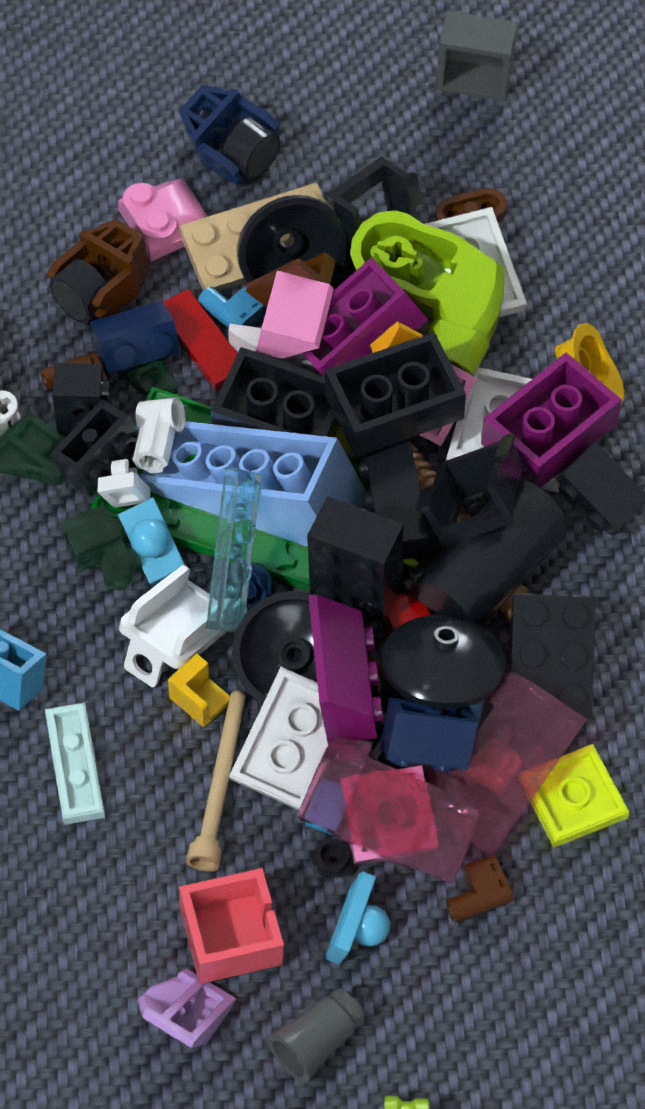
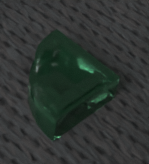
M162 359L127 372L128 382L140 393L148 395L151 388L155 387L176 395L178 394L177 385Z

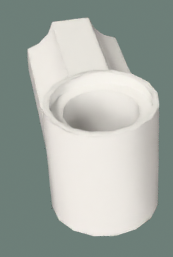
M177 397L140 401L136 407V423L139 434L133 456V462L138 469L146 470L149 473H161L164 467L168 465L175 433L181 432L185 426L184 406Z

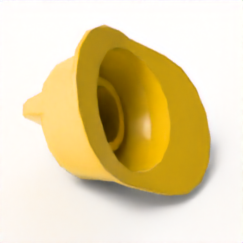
M589 323L579 324L574 330L571 339L555 347L557 359L564 353H568L621 398L623 402V381L606 350L600 333Z

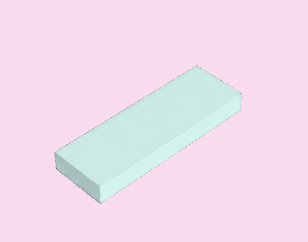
M85 703L45 709L64 825L105 818Z

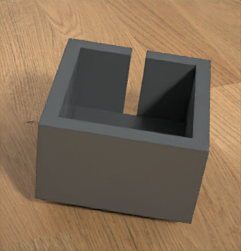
M447 11L439 41L436 90L506 101L513 70L518 22Z

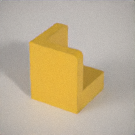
M197 653L168 679L169 698L202 727H205L228 706L230 696L209 678L208 663Z

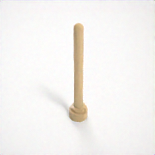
M235 690L230 694L200 836L195 838L194 842L190 843L186 863L200 871H215L220 865L222 849L219 847L220 843L216 838L246 700L245 694L240 690Z

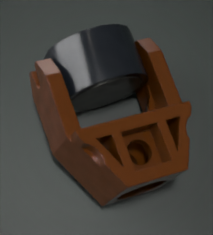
M117 219L101 224L95 229L81 231L79 233L81 241L54 261L46 274L47 278L51 280L49 288L54 299L61 309L77 322L87 323L95 316L101 319L118 313L138 296L150 268L143 234ZM100 274L109 278L110 281L106 283L104 278Z

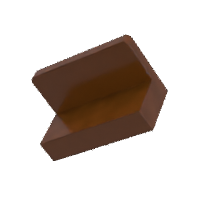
M326 252L306 262L296 259L249 282L246 292L267 308L277 270L330 284L336 260Z

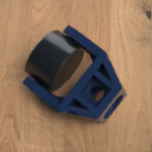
M202 85L179 110L185 131L202 165L229 183L237 185L241 181L242 176L247 180L260 178L273 164L279 152L281 144L279 137L283 133L279 129L280 123L270 113L241 96L240 91L236 89L226 91L221 90L219 87ZM228 136L221 154L215 149Z

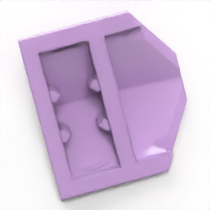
M185 969L179 972L177 977L151 986L138 999V1005L142 1018L187 1046L194 1048L208 1043L234 1005L236 998L210 982L199 984L197 974L189 969Z

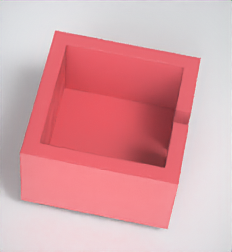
M263 868L179 887V908L199 984L282 965L284 944L275 911L272 910V901Z

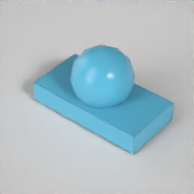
M153 497L118 514L130 540L131 547L135 551L151 586L160 583L179 567L185 565L158 504Z
M362 871L351 884L325 955L327 960L340 965L349 953L353 940L360 945L371 947L379 945L389 935L390 920L387 913L379 906L366 905L376 876Z

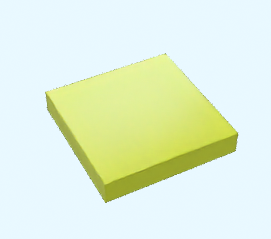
M593 744L519 773L518 780L554 848L629 817L630 812Z

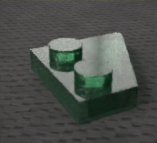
M29 410L0 437V473L60 486L65 480L50 453L65 437Z

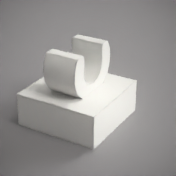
M127 459L112 461V476L98 478V493L114 508L140 504L150 499V487L138 476L135 467L128 468L129 461Z

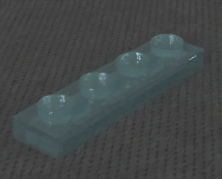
M225 468L206 629L235 633L238 625L242 623V619L247 613L246 604L249 580L252 574L251 562L254 539L257 532L256 519L261 496L262 474L238 468Z

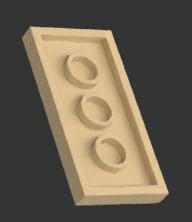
M317 182L180 225L179 231L202 290L204 291L211 286L217 291H222L246 283L238 266L237 244L240 233L248 219L265 204L284 196L305 195L325 202ZM285 234L284 236H282L280 238V241L287 240L290 237V234Z

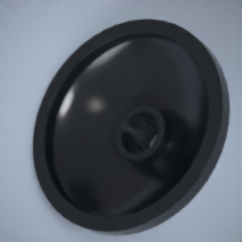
M290 195L277 198L259 208L244 225L237 244L239 269L246 282L249 283L296 259L306 262L324 252L342 265L347 249L346 231L336 212L325 202L317 198L305 195ZM285 234H290V237L287 240L280 241V238L282 236H284Z
M287 591L268 596L249 609L236 629L232 644L234 669L244 689L261 704L264 703L280 667L317 682L309 595L313 594L301 591ZM293 650L302 652V659L297 663L288 661V654Z
M447 614L421 616L397 627L384 643L381 660L384 675L397 692L418 704L441 709L468 707L491 696L503 680L506 665L502 646L488 630L466 618Z

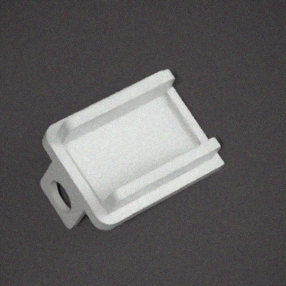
M185 565L179 567L134 602L131 610L120 621L119 631L130 639L124 668L152 688L159 683L164 663L172 668L180 669L196 653L200 655L239 622L241 616L233 610L235 598L228 594L219 601L188 580L190 569ZM137 654H142L149 659L152 664L151 673L143 671L136 662Z

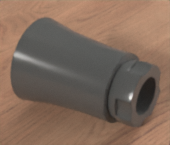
M338 988L328 997H322L296 1019L267 1036L269 1048L279 1064L299 1082L308 1083L320 1066L364 1022V1012L354 998L345 990Z

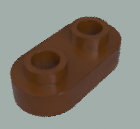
M483 188L448 197L438 203L435 221L492 207L499 224L505 218L507 200L500 191L493 188Z

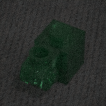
M105 504L61 522L64 543L79 572L101 564L103 581L108 588L120 590L130 585L134 572L142 568V563L139 555L132 547L126 548L122 541L126 537L123 525L118 516L111 517Z

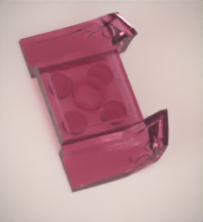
M514 672L505 673L498 689L486 698L495 707L476 732L469 769L455 768L454 771L447 773L430 767L425 780L431 812L489 856H492L587 721L583 716L544 689Z
M341 736L333 737L317 766L297 817L327 829L334 837L403 867L413 868L418 871L422 870L449 883H454L475 831L481 807L480 799L451 776L447 777L443 789H440L369 758L368 754L373 742Z

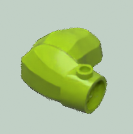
M396 210L376 213L360 225L352 238L350 255L356 271L372 257L405 291L426 317L434 319V322H431L427 334L435 332L450 363L474 376L489 349V342L498 325L504 298L505 268L501 263L478 250L461 237L423 224L409 214Z

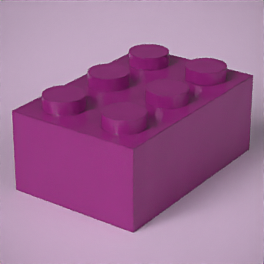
M564 353L483 419L481 444L485 447L499 442L507 434H514L516 438L514 446L527 468V472L522 473L520 479L542 488L571 464L588 446L599 441L617 426L622 399L568 353Z

